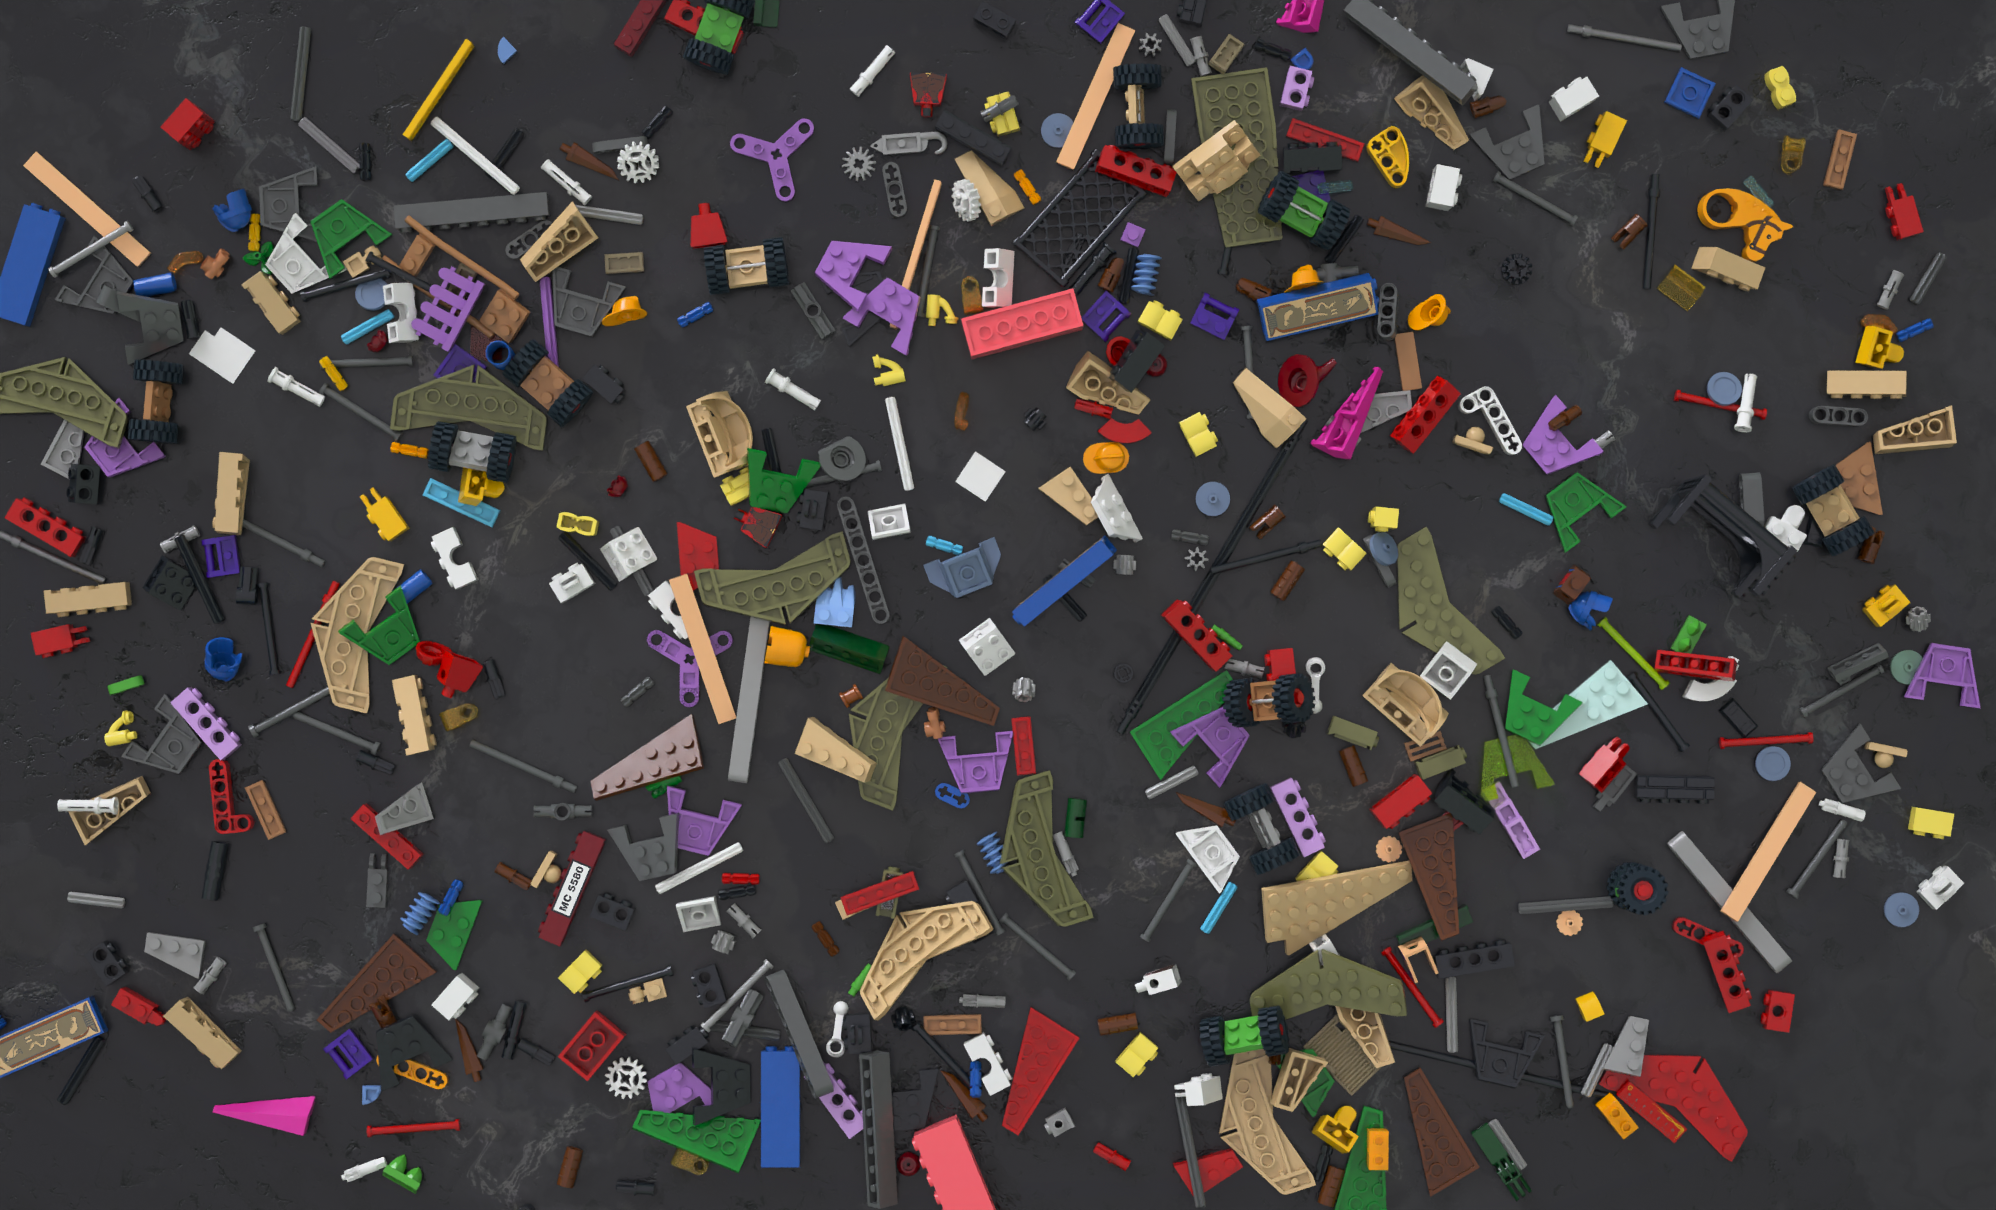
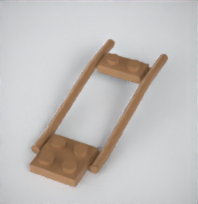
M410 215L407 216L405 222L418 231L419 235L416 236L400 265H397L386 255L382 259L416 277L436 245L500 288L481 319L477 320L469 315L466 322L490 339L496 333L507 343H512L531 313L516 301L520 294L507 283L439 239ZM413 284L415 288L434 300L435 296L431 295L430 292ZM442 300L438 302L448 310H451L453 307ZM457 309L455 314L459 316L461 310Z

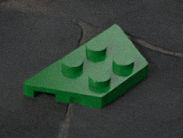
M482 900L456 902L450 907L451 910L447 916L440 914L437 910L426 941L453 970H457L483 902Z
M1313 1048L1298 1050L1301 1052L1317 1056ZM1281 1054V1064H1277L1280 1070L1285 1054ZM1323 1067L1317 1076L1318 1078L1310 1085L1306 1091L1307 1093L1301 1100L1312 1117L1317 1114L1321 1103L1334 1083V1079L1325 1067Z

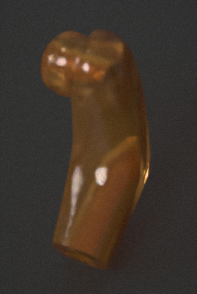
M199 251L178 253L167 269L175 274L184 264L200 263L203 255Z
M1868 314L1861 320V325L1864 328L1867 326L1880 327L1892 331L1893 334L1898 331L1896 325L1886 315Z
M965 392L959 394L954 425L957 430L959 428L965 430L968 426V421L964 420V417L968 410L969 394Z

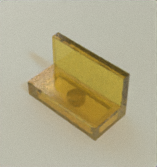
M1674 265L1657 289L1688 311L1699 299L1705 286Z

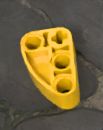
M1391 126L1373 137L1368 142L1366 150L1388 184L1393 188H1400L1407 179L1409 152L1401 131L1397 127ZM1394 132L1397 136L1396 140H1389L1387 133ZM1372 143H1374L1375 145H1380V147L1378 148L1379 151L1377 149H1372ZM1388 158L1391 161V166L1384 167L1382 159ZM1399 174L1402 177V182L1395 183L1392 176Z

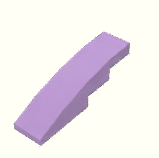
M1497 781L1483 789L1482 792L1489 804L1496 810V816L1522 858L1525 859L1540 850L1501 783Z

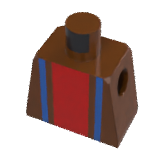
M1574 564L1553 594L1566 604H1570L1577 599L1591 577Z

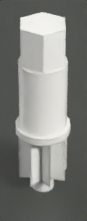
M1826 798L1824 801L1820 800L1819 802L1822 810L1834 813L1835 815L1838 814L1861 822L1865 818L1866 813L1864 810Z
M381 1157L362 1165H356L344 1171V1175H341L342 1180L350 1182L362 1178L367 1174L386 1167L387 1161L385 1157Z

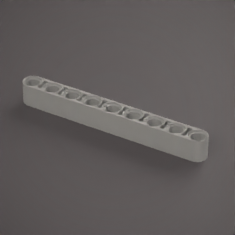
M754 617L750 618L728 774V781L747 783L749 777L770 621Z
M1683 831L1679 832L1667 845L1722 909L1733 890ZM1748 907L1738 922L1728 917L1775 973L1778 974L1792 962L1791 958Z

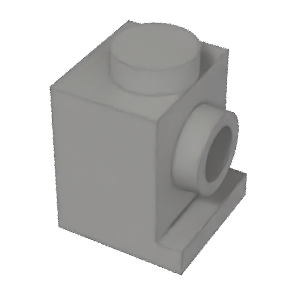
M1066 1107L1045 1118L1047 1123L1044 1126L1048 1134L1053 1133L1054 1137L1075 1127ZM1061 1121L1062 1126L1056 1127L1055 1122Z

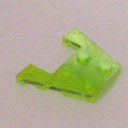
M1517 735L1508 736L1507 740L1516 773L1532 770L1537 789L1555 785L1528 741ZM1499 739L1484 742L1480 796L1486 801L1498 799L1494 779L1508 776Z

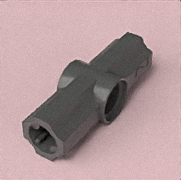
M805 282L791 290V293L821 339L828 337L836 331ZM811 306L818 308V313L814 316L808 314V309Z
M748 990L741 1005L735 1009L730 1020L731 1023L726 1029L722 1041L732 1047H737L745 1031L750 1028L755 1018L754 1014L763 1001L764 996L755 990Z

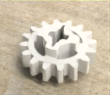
M640 141L639 145L632 142V147L626 144L625 151L620 150L621 156H618L617 162H619L618 169H622L621 175H627L628 181L633 178L634 183L638 179L644 183V178L651 180V174L656 175L657 170L655 168H659V163L657 162L659 161V156L655 155V149L649 150L650 144L644 147L642 141ZM647 156L650 158L651 164L649 163L650 161L646 159ZM625 160L627 161V164L630 165V168L626 166Z
M969 179L957 181L954 183V188H952L953 195H951L954 199L953 206L955 212H959V218L962 217L963 221L975 220L979 217L978 213H981L978 190L974 189V183H970Z
M621 1057L620 1063L615 1060L613 1061L614 1067H608L611 1073H606L605 1076L610 1080L605 1083L611 1084L609 1091H616L614 1096L620 1093L622 1094V1099L626 1095L631 1099L633 1098V1093L637 1096L640 1094L638 1089L643 1090L645 1088L642 1083L647 1082V1079L643 1078L647 1071L641 1070L644 1066L643 1064L637 1065L638 1059L631 1062V1057H628L627 1061H624V1058ZM623 1065L632 1066L633 1069H625ZM617 1071L618 1079L614 1082V1073ZM623 1073L625 1075L629 1074L631 1076L629 1078L630 1082H628L627 1080H622V1078L624 1077ZM638 1074V1075H639V1082H638V1084L636 1085V1082H635L634 1080H635V1075ZM619 1087H628L630 1090H622Z

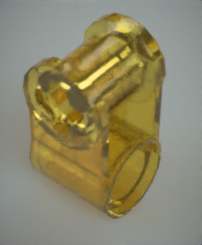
M1785 135L1781 160L1783 172L1792 174L1801 167L1805 149V138L1795 139ZM1793 160L1795 168L1789 167L1787 161Z
M968 276L961 283L964 314L983 312L978 281L974 277ZM968 280L975 283L971 291L964 287Z
M468 703L440 713L439 716L446 732L474 720L478 715V708L474 704ZM467 709L472 710V712L469 713V715L464 714V712H466Z
M679 1148L676 1149L671 1161L673 1166L696 1175L704 1174L709 1168V1161ZM699 1161H702V1162H703V1163H702V1166H704V1167H702L701 1169H698V1168H697L698 1165L695 1164V1163H698Z

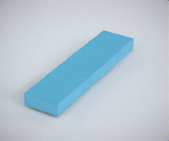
M430 478L423 496L493 528L501 510L482 501L477 506L459 503L460 491Z

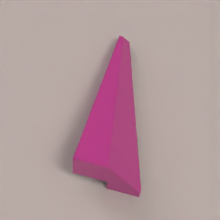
M1292 0L1291 3L1286 4L1284 15L1281 19L1278 18L1276 23L1302 33L1318 32L1324 0Z
M1374 367V372L1367 381L1363 380L1360 383L1361 388L1356 394L1352 393L1334 414V420L1328 427L1324 426L1321 429L1323 433L1317 440L1313 439L1310 444L1335 458L1351 460L1383 374L1380 367Z
M316 1096L215 1105L213 1113L304 1136L307 1132Z

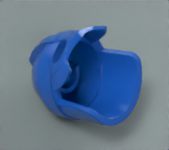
M245 188L227 194L229 207L225 204H220L219 206L214 205L212 208L219 222L229 231L236 232L238 229L245 227L250 221L252 207L249 204Z
M1592 590L1591 592H1581L1577 599L1569 605L1568 609L1574 620L1592 630V626H1596V622L1589 614L1591 609L1607 612L1613 598L1598 594Z
M219 637L210 640L205 647V669L213 678L226 682L234 678L242 660V653H239L237 656L233 653V641L229 638Z

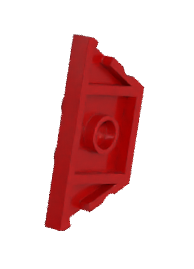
M677 522L681 575H688L692 590L694 591L698 588L694 571L699 569L719 570L717 537Z

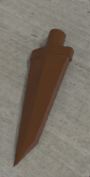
M574 142L572 147L562 143L560 150L567 153L566 160L619 180L611 167L587 152Z
M1380 216L1378 221L1369 218L1367 222L1368 226L1375 228L1373 233L1375 235L1415 245L1431 243L1383 216Z
M1176 792L1182 803L1216 823L1219 827H1223L1224 823L1234 826L1236 820L1231 821L1226 809Z
M455 1019L466 1075L472 1074L474 1082L480 1081L479 1071L484 1069L479 1057H477L465 1026Z
M941 1071L969 1116L974 1118L977 1115L984 1122L988 1118L982 1111L986 1105L978 1098H972L970 1090L953 1074Z

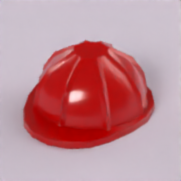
M1120 336L1113 338L1108 343L1105 353L1109 363L1113 366L1118 363L1130 339Z
M421 641L416 644L418 659L428 666L439 665L442 662L445 650L451 651L447 646L432 641Z

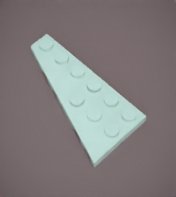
M1609 660L1569 694V696L1582 701L1583 704L1541 746L1530 741L1528 742L1534 749H1537L1648 703L1615 664ZM1561 702L1557 704L1553 709L1557 711Z

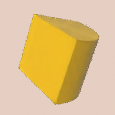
M1593 991L1575 998L1582 1017L1586 1022L1604 1015L1603 1009Z

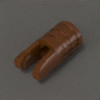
M1496 95V97L1489 98L1487 96L1480 100L1469 102L1474 119L1489 113L1491 114L1494 110L1505 106L1507 103L1506 98Z
M1634 214L1611 240L1617 242L1627 234L1628 236L1620 245L1624 250L1648 225L1638 214Z
M1116 257L1112 259L1108 268H1105L1102 278L1097 285L1098 287L1111 293L1114 292L1124 266L1122 258Z
M1246 278L1239 279L1235 287L1237 291L1256 301L1260 298L1269 297L1272 289Z
M1274 504L1269 511L1258 518L1249 528L1255 531L1264 523L1266 524L1256 535L1260 540L1273 527L1285 519L1286 516Z
M1874 527L1872 529L1875 533L1863 541L1860 555L1857 558L1869 564L1875 563L1885 534L1881 530L1876 533Z
M383 995L378 998L381 1006L380 1010L374 1003L369 1005L381 1028L397 1022Z

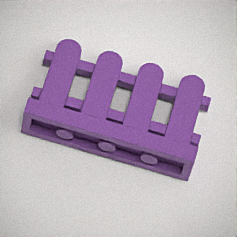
M452 266L450 269L441 268L439 270L440 278L444 279L442 285L435 284L430 287L431 295L435 296L433 302H423L420 308L422 312L426 313L424 319L417 318L411 323L412 328L417 330L416 335L421 336V334H424L434 339L433 344L437 346L439 343L443 344L442 349L448 352L452 349L486 285L478 280L476 283L472 282L473 277L471 276L466 279L455 273L456 268ZM448 283L462 289L459 295L446 290ZM466 292L470 293L467 300L463 299ZM439 300L453 306L450 312L437 307ZM457 309L461 310L458 317L454 316ZM430 317L444 323L441 329L428 324ZM448 326L452 327L449 334L445 333Z

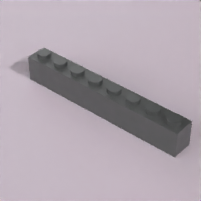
M1351 0L1345 7L1344 13L1348 19L1462 106L1478 89L1477 80L1470 73L1466 75L1461 71L1462 68L1457 63L1449 62L1444 53L1439 50L1437 52L1433 50L1432 45L1427 40H1420L1415 31L1411 28H1404L1402 26L1403 23L1398 18H1391L1387 15V10L1382 6L1377 7L1374 5L1373 0Z
M547 192L393 206L395 229L401 230V233L413 232L412 229L414 228L405 222L406 217L409 215L429 231H432L431 228L439 227V230L451 229V226L457 225L458 228H469L470 224H477L478 227L489 226L490 222H496V225L508 224V221L515 220V223H526L527 219L543 221L547 217H551L549 194Z
M876 1050L859 1054L867 1204L869 1207L882 1209L897 1205L898 1193L889 1052Z

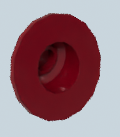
M1296 354L1289 357L1283 363L1278 376V388L1281 397L1295 407L1307 405L1315 397L1319 383L1337 364L1336 360L1332 358L1325 364L1316 366L1314 361L1307 355Z

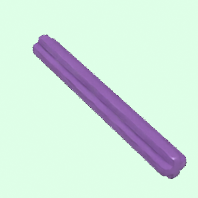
M542 277L540 279L545 346L549 352L547 357L559 367L551 278Z

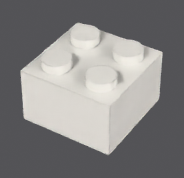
M1578 77L1568 85L1569 88L1565 89V87H1562L1551 95L1552 99L1549 101V104L1560 122L1591 104L1599 97L1588 77L1584 79Z
M1439 164L1435 166L1425 207L1449 211L1456 205L1458 193L1455 192L1462 180L1459 168Z
M1446 641L1426 666L1420 677L1451 700L1471 675L1477 663Z
M461 973L454 978L434 1001L432 1006L448 1020L453 1017L456 1019L465 1011L464 1005L466 1003L469 1004L479 995L476 992L479 987Z

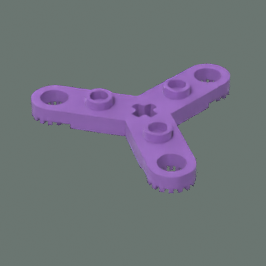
M800 119L775 143L744 134H736L731 138L730 146L736 153L768 162L776 196L779 200L787 202L792 200L795 195L787 158L812 136L814 125L809 119ZM803 123L810 126V130L806 134L799 131V126ZM737 139L745 140V146L742 149L735 147L734 144ZM779 150L782 156L774 160V156L771 153ZM787 186L790 188L791 193L788 197H783L780 195V190L782 187Z
M660 630L650 632L647 637L648 645L680 664V702L686 707L695 706L699 701L700 669L696 658L693 659V664L685 663L687 654L690 656L694 655L692 647H687ZM719 631L709 637L715 656L730 648L733 643V637L727 631ZM655 634H659L662 637V643L659 645H654L651 641L652 636ZM720 635L728 637L729 642L727 645L721 646L718 643ZM687 692H692L695 696V700L692 703H687L684 700V695Z

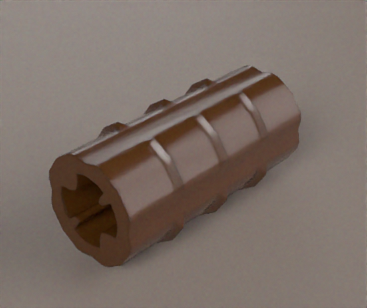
M649 441L634 448L653 482L660 480L668 474Z
M1291 560L1270 593L1285 601L1305 569Z
M1352 745L1340 750L1339 753L1352 786L1355 787L1367 782L1368 779L1355 746Z
M1135 1013L1097 1019L1100 1036L1138 1029Z
M571 1146L566 1147L561 1170L558 1174L557 1185L566 1188L574 1187L583 1154L582 1149Z
M1329 1165L1324 1182L1322 1183L1321 1192H1319L1318 1203L1334 1208L1345 1170Z

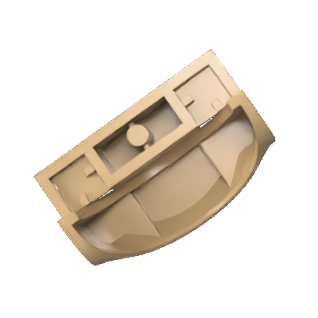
M1234 120L1172 167L1185 182L1195 198L1200 201L1208 194H1218L1235 184L1248 172L1247 169L1250 163L1261 155L1240 125Z
M728 391L715 392L696 399L697 402L686 406L714 478L748 466L747 448L752 449L753 441L751 426L741 408L731 400Z
M1392 663L1385 668L1377 680L1363 694L1364 698L1420 747L1439 730L1449 714L1442 708L1439 697L1434 689L1424 679L1412 672L1400 670Z

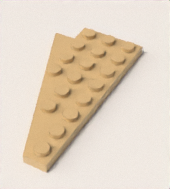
M1403 861L1261 888L1265 940L1267 943L1284 940L1285 953L1291 955L1412 881L1410 862Z

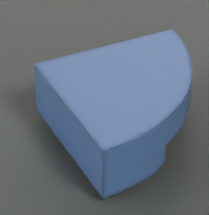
M503 37L498 45V56L501 62L505 64L518 51Z
M362 1085V1105L369 1104L379 1097L381 1085Z

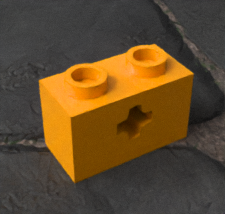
M1608 1093L1595 1104L1613 1129L1623 1139L1639 1128L1611 1093Z
M1367 1128V1168L1369 1170H1388L1389 1131L1382 1128Z

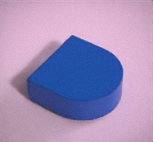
M1306 48L1290 59L1292 64L1298 68L1309 70L1313 65V57Z

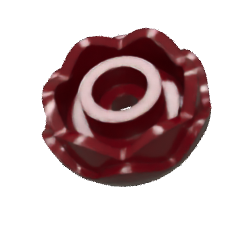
M378 330V334L372 337L371 342L367 344L368 350L379 352L388 341L384 331Z
M1159 354L1146 373L1152 377L1163 375L1167 369L1165 357Z
M618 475L617 479L611 482V487L607 489L609 496L620 497L628 486L624 476Z
M911 1152L903 1153L897 1159L898 1171L904 1176L915 1175L920 1169L919 1157Z

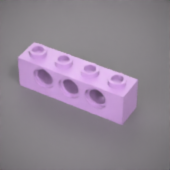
M187 687L170 703L220 761L225 760L241 746L239 736L234 731L230 732L226 727L228 724L222 717L218 718L214 714L215 709L210 703H205L201 699L203 695L198 689ZM193 703H197L199 706V711L196 714L191 711ZM206 717L212 721L209 728H206L203 724ZM218 732L224 734V740L221 743L216 739Z
M1290 777L1271 786L1270 789L1302 856L1306 857L1325 848L1323 843L1326 840L1322 832L1318 833L1315 828L1318 825L1314 815H1309L1307 811L1309 805L1306 798H1301L1298 792L1301 788L1297 780L1293 781ZM1288 794H1294L1296 797V801L1291 805L1287 804L1285 800ZM1297 811H1302L1304 814V819L1300 822L1294 820V814ZM1311 829V838L1304 839L1302 836L1303 830Z
M824 1063L833 1084L834 1092L819 1098L850 1139L863 1129L862 1110L859 1111L856 1104L858 1102L853 1095L850 1094L848 1096L844 1090L846 1086L842 1080L835 1078L833 1075L835 1071L831 1065ZM835 1094H840L843 1097V1102L836 1104L832 1097ZM852 1110L855 1116L852 1119H847L844 1116V1112Z

